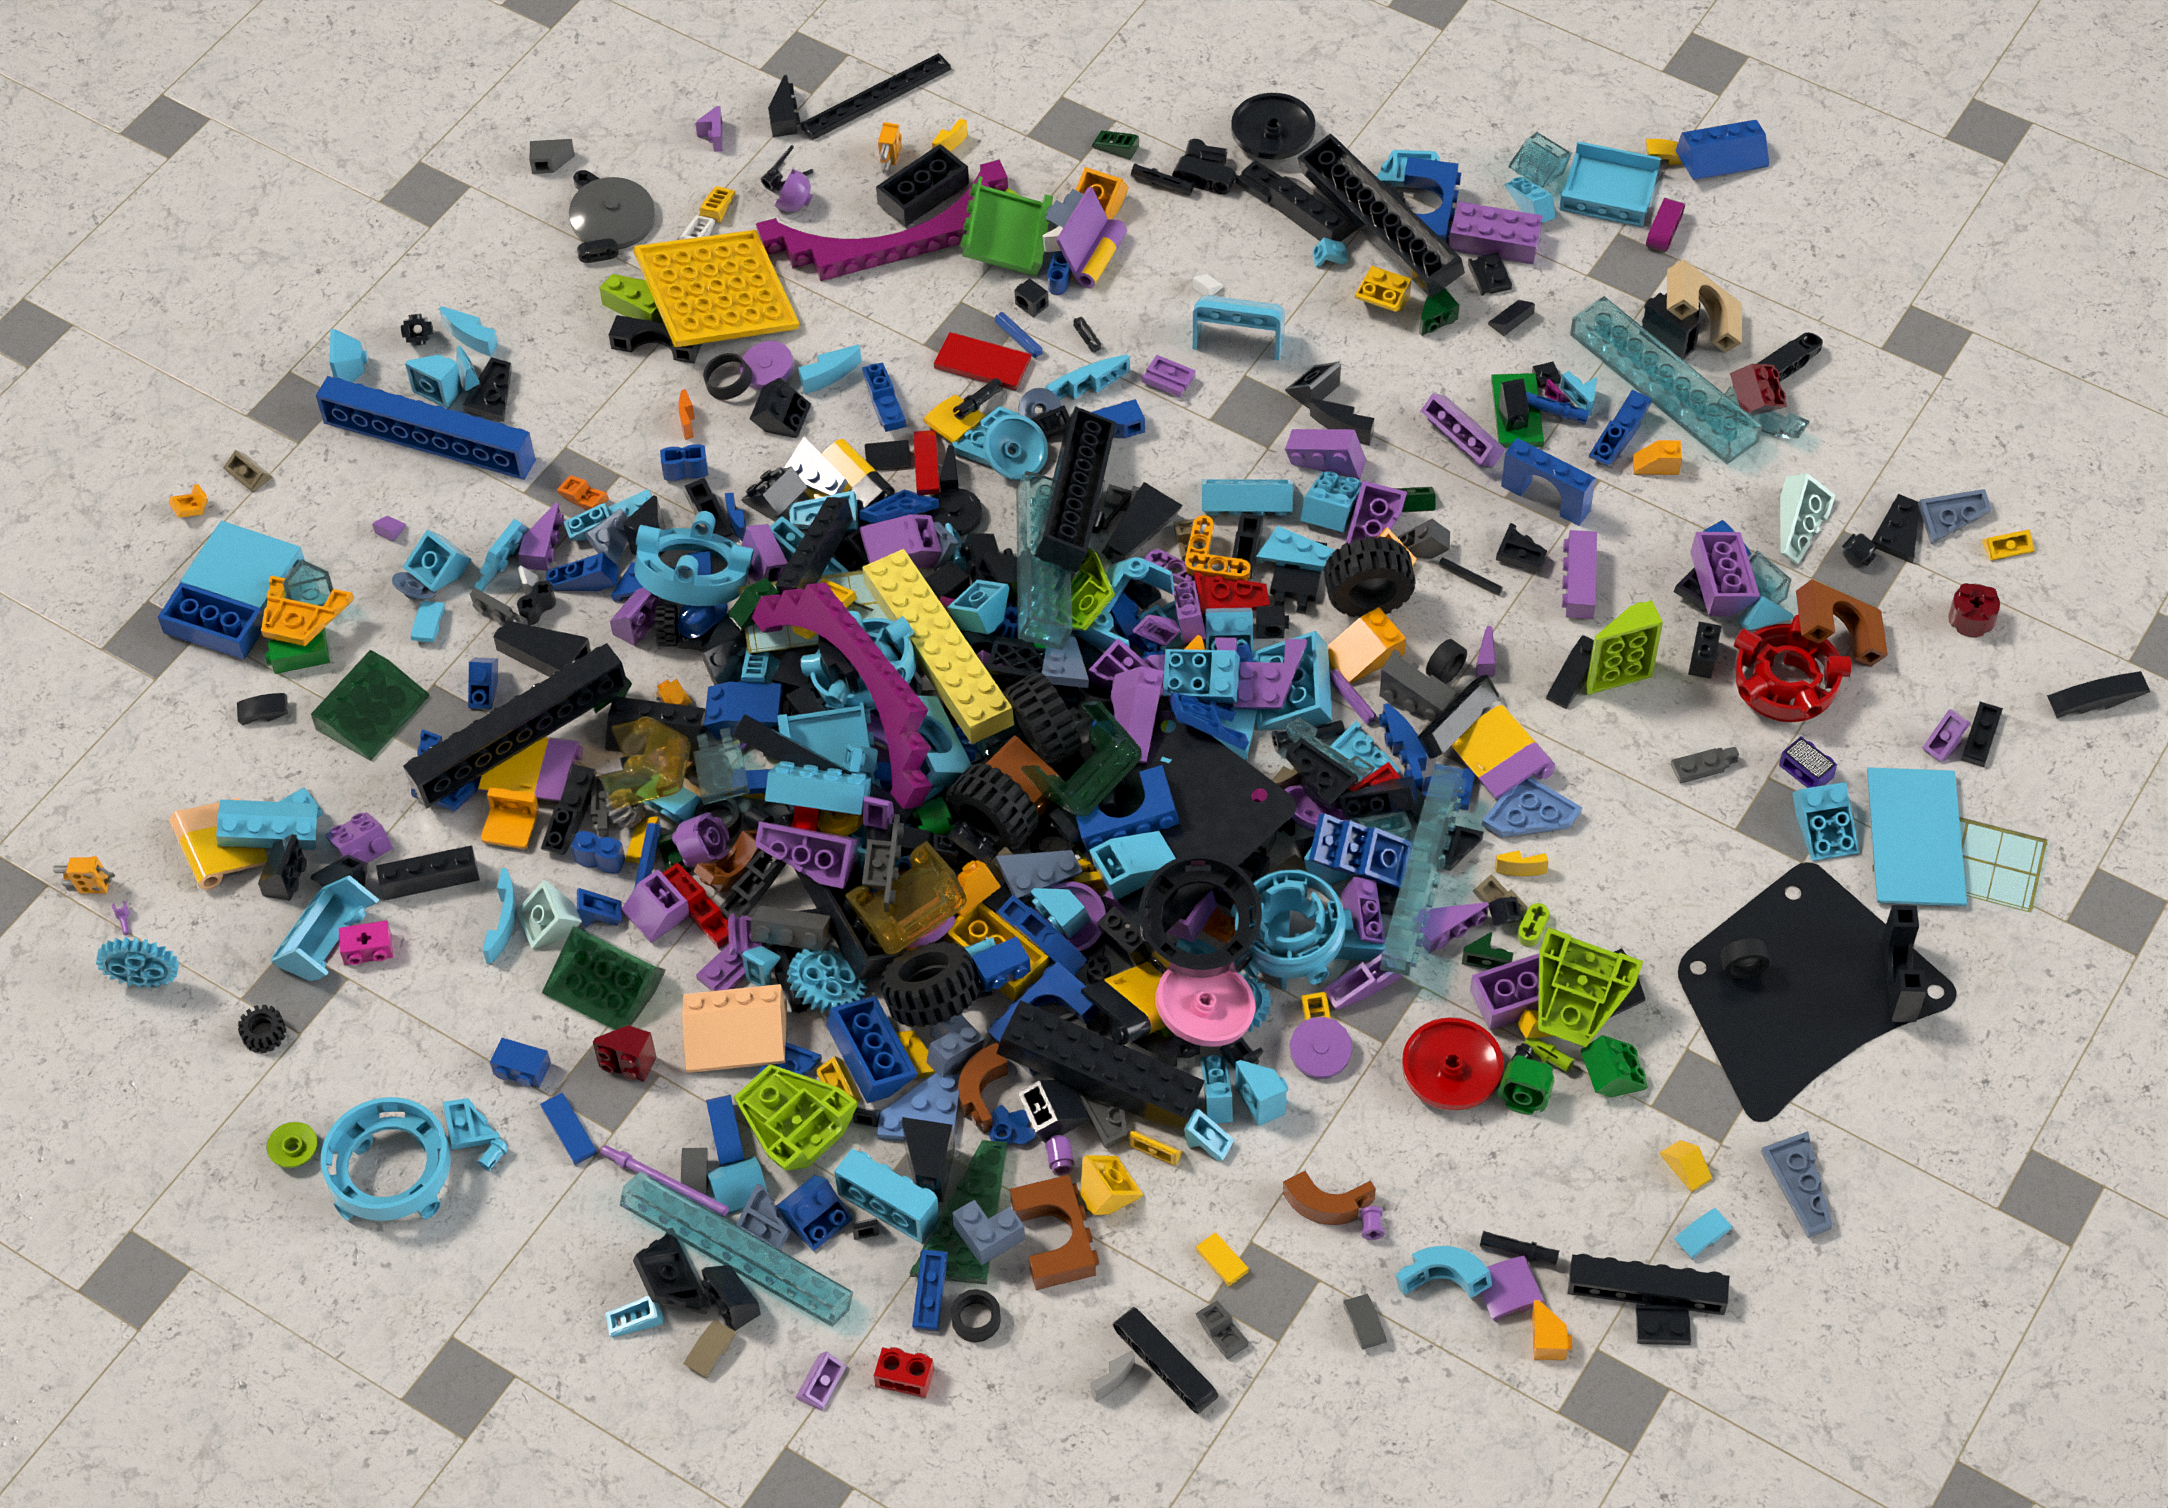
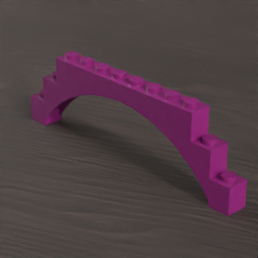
M1000 159L980 164V172L973 184H976L979 176H981L982 186L1005 192L1008 188V177ZM970 186L957 202L931 220L898 233L860 239L823 237L790 228L779 223L776 218L756 223V230L768 255L786 251L792 269L813 263L819 280L823 281L961 244L963 234L966 235V230H963L966 217L969 218L970 215L966 213L969 200L972 201L973 197L969 196Z
M826 583L807 584L805 590H784L781 596L779 594L761 596L751 618L763 633L781 631L783 626L786 625L803 627L826 638L850 660L871 693L884 727L892 769V790L890 793L903 809L922 806L932 787L925 774L919 769L931 748L918 733L928 708Z

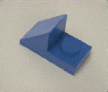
M577 889V912L585 928L595 919L615 926L622 922V901L585 889Z

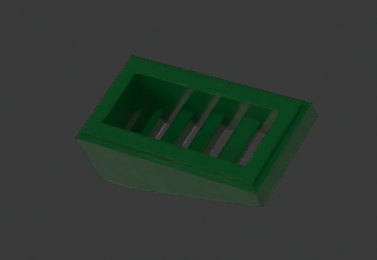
M1101 130L1092 147L1131 160L1139 147V136Z

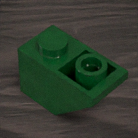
M1446 288L1432 298L1427 296L1420 318L1419 334L1421 336L1432 333L1438 328L1458 320L1460 305Z

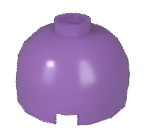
M792 169L780 192V197L775 203V207L786 212H797L804 205L808 206L813 197L810 194L811 184L809 179L801 172Z

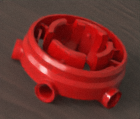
M1799 614L1794 616L1791 624L1770 625L1754 633L1742 629L1734 642V647L1739 649L1735 667L1736 685L1739 695L1754 711L1772 720L1801 722L1817 717L1833 702L1839 691L1842 677H1850L1851 674L1850 656H1840L1828 639L1818 644L1802 637ZM1784 652V665L1799 668L1809 679L1813 678L1814 681L1809 684L1804 680L1786 682L1778 679L1770 669L1774 664L1775 655ZM1815 658H1817L1824 665L1823 672L1825 689H1831L1830 692H1827L1824 689L1820 688L1823 679V674L1820 672L1819 665ZM1755 663L1752 677L1746 680L1742 670L1743 666L1750 668ZM1795 698L1794 704L1790 705V701Z

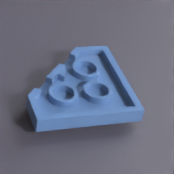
M1529 777L1501 796L1483 818L1482 826L1500 837L1569 829L1581 814L1582 807Z
M935 1073L881 1111L877 1138L904 1141L902 1117L951 1124L955 1134L959 1106L958 1086L961 1074L951 1073L941 1078Z

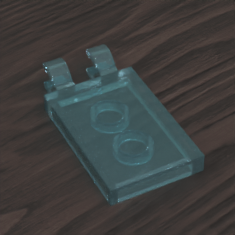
M730 728L720 730L723 744L710 747L707 734L697 736L700 750L693 752L703 805L750 793L742 747L739 740L733 741Z

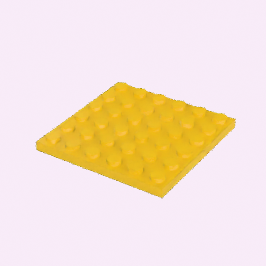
M756 230L634 246L633 253L675 347L797 330L799 327L798 319Z

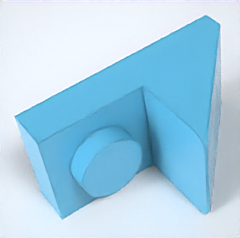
M1570 371L1562 374L1560 389L1579 408L1589 410V416L1592 415L1597 377L1582 384L1581 380Z
M847 743L843 767L851 772L859 773V771L874 773L878 750Z
M763 946L744 951L742 958L746 980L758 987L772 985L770 971L781 957Z
M1200 1109L1194 1111L1184 1129L1189 1148L1201 1146L1217 1161L1224 1159L1234 1142V1139Z

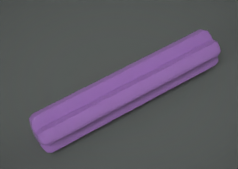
M1338 669L1331 671L1330 682L1366 724L1374 722L1376 720V713Z

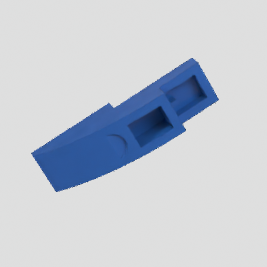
M875 363L862 367L872 404L879 423L883 426L885 432L907 427L906 419L895 396L894 387L884 363Z
M1631 390L1613 421L1610 420L1590 452L1589 458L1609 467L1622 453L1639 429L1641 420L1652 403V398Z
M1123 590L1109 612L1113 617V627L1117 635L1129 640L1130 649L1137 646L1143 654L1144 651L1151 653L1152 648L1157 651L1158 643L1133 632V629L1141 622L1137 616L1139 609L1133 599H1129Z
M1388 703L1383 704V712L1379 714L1381 728L1386 730V733H1384L1386 747L1391 748L1392 756L1399 755L1401 765L1405 764L1404 777L1414 776L1416 788L1422 791L1423 776L1421 771H1426L1427 763L1425 750L1417 739L1418 735L1410 723Z
M1012 895L997 911V915L1049 956L1050 962L1055 964L1058 961L1074 976L1088 962L1085 956L1033 908L1026 906L1016 896Z

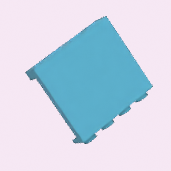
M1577 141L1576 153L1565 190L1563 189L1559 210L1643 227L1659 173L1661 158Z
M221 520L180 582L259 607L264 615V609L267 606V591L270 588V576L285 578L293 565L301 567L305 559L300 546Z
M860 703V706L795 716H787V714L777 716L781 734L842 767L847 743L869 748L875 746L873 732H868L866 724L871 723L869 709H864L863 703ZM877 760L875 770H878ZM859 771L865 773L866 777L872 778L873 784L881 787L880 779H875L874 773ZM790 805L791 811L794 813V805Z

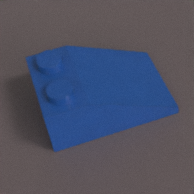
M725 682L708 687L704 726L717 740L733 737L744 714L768 727L779 725L777 716L781 715L783 685L775 683Z

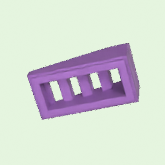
M1147 615L1133 629V632L1160 645L1167 646L1180 633V629L1173 619Z
M1487 626L1484 632L1476 664V677L1482 675L1493 677L1495 675L1496 659L1493 627Z

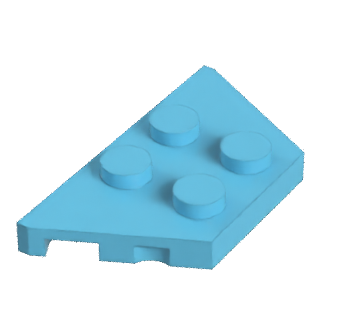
M1393 150L1388 160L1381 166V171L1376 177L1386 186L1392 183V187H1404L1408 157L1440 161V157L1436 151Z
M516 519L510 523L488 550L480 571L483 576L475 584L474 588L483 592L498 572L502 573L506 569L508 560L511 556L515 557L518 554L522 538L530 530L527 526Z

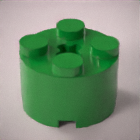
M941 796L924 802L922 806L914 807L912 811L917 829L948 836L955 825Z
M1521 1055L1515 1056L1505 1068L1498 1089L1499 1099L1503 1098L1506 1101V1107L1520 1114L1532 1115L1537 1110L1543 1112L1547 1107L1555 1082L1552 1066L1547 1063H1539L1527 1059Z

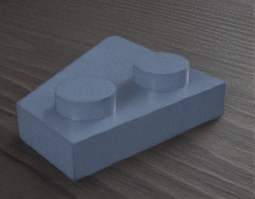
M621 508L584 534L598 554L603 552L616 565L628 541L623 522L628 517Z
M756 1184L734 1229L772 1251L780 1253L791 1232V1228L764 1186Z

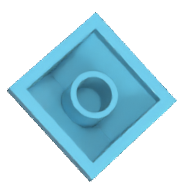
M1760 596L1758 601L1746 607L1738 620V624L1744 629L1753 630L1794 619V616L1786 609Z
M755 1156L707 1171V1177L715 1200L729 1207L728 1214L745 1208L756 1184H761L767 1191L760 1164Z

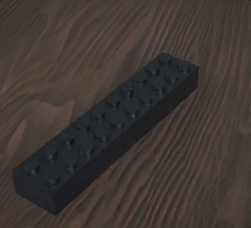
M1331 133L1297 157L1302 174L1430 298L1465 273L1462 258Z
M1077 406L1074 407L1065 428L1034 557L1060 566L1065 570L1078 572L1087 554L1117 422Z
M608 643L601 647H596L591 653L581 659L574 660L571 665L561 671L554 672L551 677L541 683L534 684L526 692L514 696L506 704L494 708L489 714L471 722L469 726L461 731L451 734L448 739L431 746L428 751L418 757L411 758L403 765L412 790L427 809L629 686L621 660Z

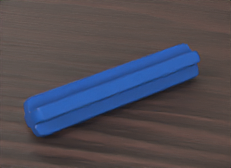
M1000 312L995 316V322L1034 358L1043 353L1042 347L1004 312Z
M647 824L635 887L640 881L652 874L661 832V825Z

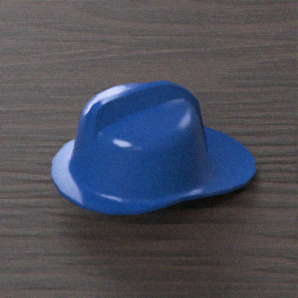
M727 603L713 606L684 604L677 623L678 630L687 638L701 637L726 615L728 611Z

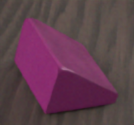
M1550 379L1546 380L1545 396L1547 398L1565 404L1570 402V399Z

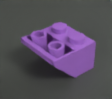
M645 588L637 589L610 620L612 635L636 646L640 640L646 637L648 630L656 624L655 613L656 606L660 605L659 597Z
M656 870L640 881L622 907V912L650 943L690 917L687 900L659 870Z

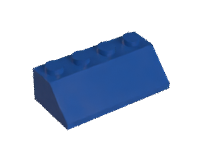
M1757 119L1681 132L1676 148L1677 155L1693 180L1769 166L1766 133Z
M876 996L831 1008L826 1027L867 1104L889 1098L917 1077L916 1069Z

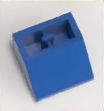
M816 1175L812 1176L776 1205L791 1230L812 1251H815L853 1220L829 1181Z

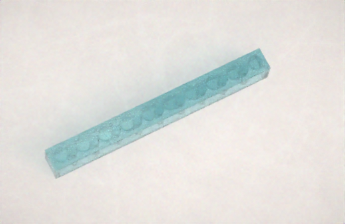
M1435 763L1383 947L1380 970L1409 976L1411 968L1417 966L1419 953L1416 950L1417 947L1422 948L1425 933H1422V928H1427L1430 913H1427L1428 907L1433 908L1435 894L1432 893L1433 888L1438 889L1441 874H1438V870L1444 868L1446 855H1443L1444 850H1449L1451 836H1448L1449 831H1454L1456 817H1453L1454 812H1459L1462 798L1458 797L1460 793L1464 794L1467 780L1463 779L1464 769Z
M640 1171L623 1186L620 1200L621 1207L723 1265H731L738 1274L829 1326L833 1327L849 1311L853 1291Z

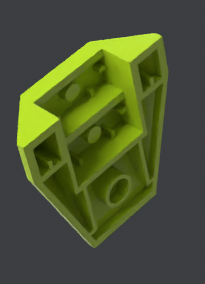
M1088 547L1079 572L1056 600L1050 605L1038 596L1026 611V616L1040 625L1086 631L1115 596L1097 553Z
M1548 927L1539 950L1538 1030L1587 1047L1635 986L1643 961L1572 938V935Z
M771 1064L734 1096V1100L768 1158L785 1171L804 1169L811 1166L845 1134L858 1106V1102L838 1087Z

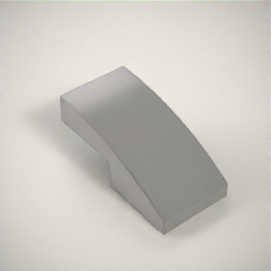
M1133 1351L1110 1361L1109 1373L1090 1382L1091 1395L1095 1402L1113 1392L1131 1373L1135 1366Z

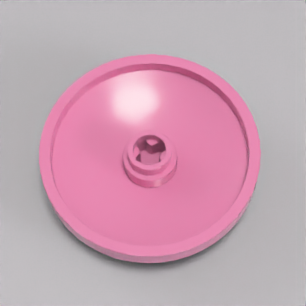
M1167 969L1161 977L1156 990V1007L1164 1024L1178 1037L1196 1045L1217 1047L1230 1044L1246 1033L1254 1018L1255 998L1247 981L1234 969L1217 976L1205 978L1188 977Z

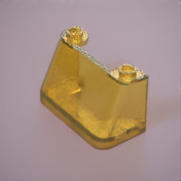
M927 841L912 851L910 863L913 867L900 875L897 882H893L892 890H896L895 904H890L889 912H884L885 890H878L872 893L868 887L859 886L845 895L849 904L887 954H895L959 912L966 904V895L954 871Z

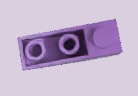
M555 503L523 536L518 556L521 566L526 569L547 571L549 570L550 562H554V546L559 543L558 530L559 526H563L564 514L560 512L559 503Z
M1195 581L1181 582L1174 586V599L1183 642L1189 643L1197 635H1200L1202 639H1207Z
M1353 877L1341 891L1343 909L1350 908L1353 928L1362 941L1384 944L1385 938L1376 880Z
M1484 902L1432 908L1412 920L1411 934L1429 954L1436 949L1441 950L1450 940L1455 937L1460 938L1471 927L1484 923L1488 916L1489 904Z

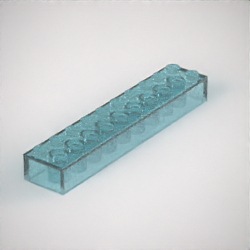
M1605 296L1572 318L1570 335L1637 391L1652 398V403L1727 465L1759 442L1762 429L1761 423Z
M1025 471L1016 490L1018 638L1027 642H1034L1050 648L1063 650L1072 632L1071 571L1034 557L1053 478Z

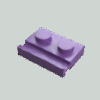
M1156 355L1146 369V373L1142 375V382L1181 398L1183 391H1186L1195 378L1196 370Z
M731 913L728 919L730 955L737 953L742 957L744 951L759 946L766 948V943L751 941V917L741 916V918L735 917V914Z
M728 944L696 974L697 980L711 991L734 989L746 978L743 958L737 953L730 955Z

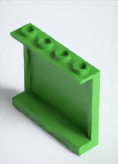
M979 176L977 183L972 184L969 196L973 198L972 201L969 200L966 211L970 215L969 218L966 217L963 230H966V235L963 234L960 247H963L962 256L1037 276L1044 255L1043 235L1047 233L1049 225L1045 218L1048 208L1052 205L1053 196L1045 194L1042 202L982 186V177Z

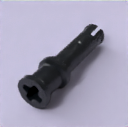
M1342 720L1301 729L1294 726L1291 727V730L1272 731V743L1275 751L1279 752L1281 748L1293 746L1300 738L1307 742L1340 736L1345 732Z

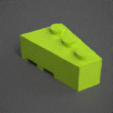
M611 274L599 287L602 305L625 317L651 320L659 323L663 322L646 280Z

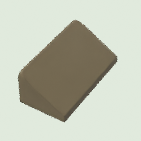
M237 450L233 452L223 467L252 492L256 491L273 477L250 457Z

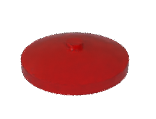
M1451 1017L1432 1020L1415 1030L1406 1042L1402 1057L1404 1079L1411 1091L1425 1103L1444 1110H1465L1485 1102L1498 1088L1504 1066L1501 1048L1495 1038L1485 1028L1466 1019Z

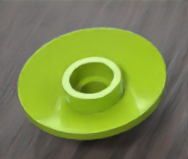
M288 1122L277 1127L271 1133L266 1149L269 1158L276 1165L284 1168H295L307 1163L314 1156L318 1146V1139L315 1131L309 1125L302 1122ZM298 1147L296 1150L290 1151L291 1148Z

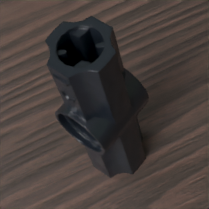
M773 944L768 950L781 957L774 966L778 985L781 984L792 1013L800 1014L806 1012L812 1004L807 1003L803 1005L804 998H796L795 996L798 991L790 990L792 983L787 982L789 978L787 972L793 959L789 946Z

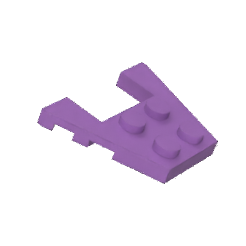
M1215 638L1217 650L1237 652L1236 638ZM1285 639L1284 663L1240 662L1237 703H1233L1234 708L1282 710L1292 685L1293 677L1301 662L1302 654L1306 649L1307 639Z

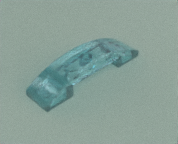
M1731 386L1719 400V404L1734 417L1770 435L1796 439L1802 435L1810 423L1809 420L1793 413H1789L1787 417L1774 411L1754 416L1742 415L1735 390Z
M1300 717L1289 723L1285 728L1294 743L1300 738L1304 739L1357 775L1358 780H1363L1375 769L1374 766L1357 755L1349 760L1316 738L1315 735L1318 729Z

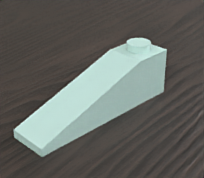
M1807 473L1787 476L1780 496L1781 554L1794 564H1799L1810 546L1811 538L1813 535L1818 534L1820 524L1829 517L1835 498L1834 493Z

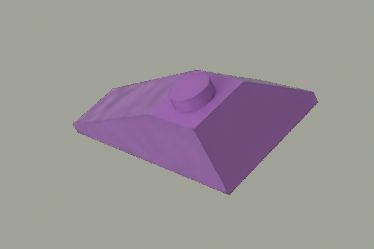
M1363 480L1346 543H1352L1353 540L1358 538L1360 540L1366 539V537L1370 536L1378 538L1384 528L1388 527L1391 529L1401 515L1407 492Z
M1140 666L1116 674L1114 677L1111 702L1114 707V718L1117 723L1122 760L1146 765L1164 674L1163 670Z
M759 822L755 846L778 860L789 864L795 870L806 874L819 884L845 888L856 864L860 839Z

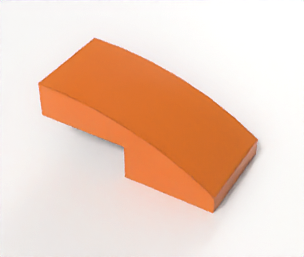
M686 389L681 390L679 397V416L685 440L694 437L690 420L695 419L693 404Z
M572 475L557 489L561 496L585 510H590L609 500L606 492L592 488L587 480Z

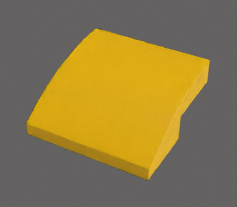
M955 394L933 408L923 418V422L953 443L954 441L958 442L964 437V433L968 430L972 431L980 425V421L986 415L978 410L971 412L962 420L957 419L954 416L957 412L953 413V409L964 400Z

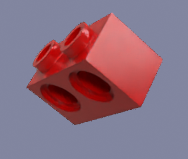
M882 1347L873 1375L875 1387L926 1398L934 1373L933 1358L923 1353H906L897 1347L889 1349ZM889 1365H897V1366H898V1367H897L896 1369H894V1370H888V1369H886ZM916 1370L923 1371V1374L919 1376L912 1375Z

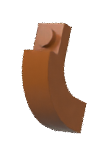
M742 831L735 845L724 858L714 863H697L693 872L700 877L702 883L711 886L719 893L732 889L733 885L748 871L746 865L761 851L760 848L755 846L757 831Z
M998 1043L987 1046L974 1054L965 1064L959 1078L958 1089L962 1114L964 1117L971 1115L974 1125L980 1126L983 1133L989 1132L993 1125L992 1117L981 1098V1093L990 1082L1008 1075V1062L1006 1058L996 1054L999 1046Z
M1303 1171L1283 1181L1282 1193L1291 1207L1306 1219L1325 1225H1342L1358 1220L1359 1208L1363 1209L1373 1203L1376 1188L1370 1180L1346 1193L1330 1194L1320 1190L1313 1183L1307 1172Z

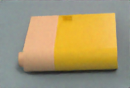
M220 802L177 810L169 819L171 828L199 887L204 890L218 886L222 881L223 874L266 864L268 859L264 848L217 846L216 834Z

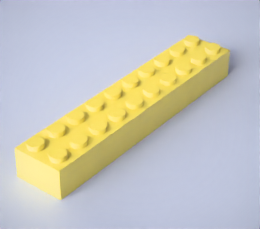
M904 549L863 566L865 586L887 619L896 621L903 616L910 624L914 634L909 639L913 645L916 662L971 744L1013 726L1012 706Z

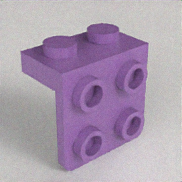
M367 812L354 815L350 821L343 825L334 826L326 834L327 840L339 850L342 857L350 855L367 863L393 849L383 826Z

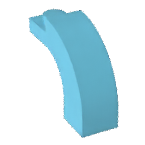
M1434 1246L1419 1250L1412 1254L1414 1264L1403 1267L1400 1272L1395 1274L1398 1289L1403 1295L1434 1279H1449L1456 1282L1470 1299L1492 1286L1490 1271L1484 1263L1472 1253L1452 1246Z

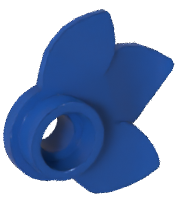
M1000 1105L991 1114L993 1126L990 1129L989 1137L991 1142L997 1146H1007L1010 1143L1017 1145L1027 1144L1037 1135L1034 1129L1028 1127L1030 1120L1025 1109L1009 1113L1003 1105ZM1001 1133L1006 1134L1005 1137H998Z

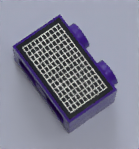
M1802 736L1782 752L1779 766L1807 788L1826 785L1834 778L1838 765L1830 756L1823 754L1812 742L1805 740Z

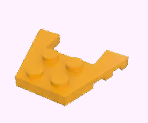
M271 575L269 578L270 588L267 591L266 597L267 607L264 609L261 628L262 635L266 638L306 646L354 600L352 592L333 589L324 606L285 599L292 586L290 579Z

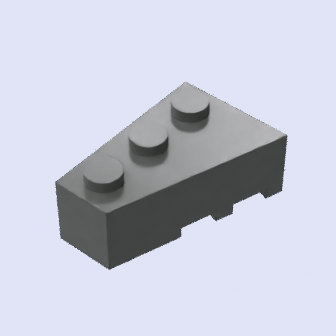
M1394 650L1381 671L1379 697L1389 703H1395L1409 712L1419 714L1432 722L1456 698V691L1433 675L1429 678L1417 670L1419 665L1414 662L1410 665L1399 657L1400 652Z

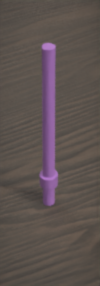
M607 1145L602 1147L601 1154L614 1160L616 1165L624 1169L630 1168L723 1216L728 1214V1206L633 1159L631 1154L625 1151L619 1152Z

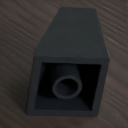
M902 1117L904 1146L915 1185L922 1189H930L935 1193L937 1201L943 1203L955 1152L953 1125Z

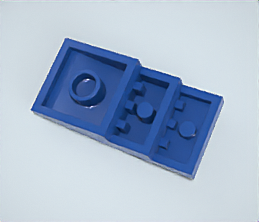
M1323 813L1319 814L1309 861L1355 877L1376 880V883L1403 889L1414 843L1376 827L1368 828L1353 821H1343Z

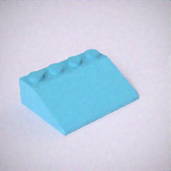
M1316 631L1292 638L1307 639L1306 649L1302 654L1301 662L1293 677L1292 685L1282 710L1258 709L1256 715L1258 730L1291 729L1294 726L1300 729L1333 721L1328 644ZM1285 641L1253 651L1254 662L1284 663Z

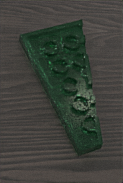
M981 1141L968 1165L969 1167L964 1177L960 1179L953 1197L949 1199L934 1226L931 1237L922 1248L923 1250L948 1252L946 1281L987 1285L991 1260L981 1266L954 1228L953 1212L975 1200L988 1219L998 1214L1008 1148L1007 1142ZM921 1252L916 1264L913 1265L909 1272L910 1277L918 1278Z

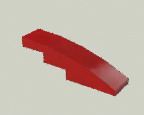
M913 431L917 495L939 494L936 431Z
M679 863L664 871L662 874L687 900L690 918L718 949L728 943V921L722 916L721 909L706 895L705 889Z

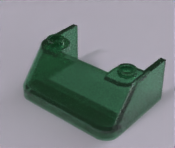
M1100 701L1084 702L1082 704V707L1097 722L1089 732L1090 743L1096 751L1067 782L1058 775L1047 776L1038 765L1023 766L1021 768L1023 773L1045 797L1075 816L1090 814L1140 761L1142 756L1140 746Z

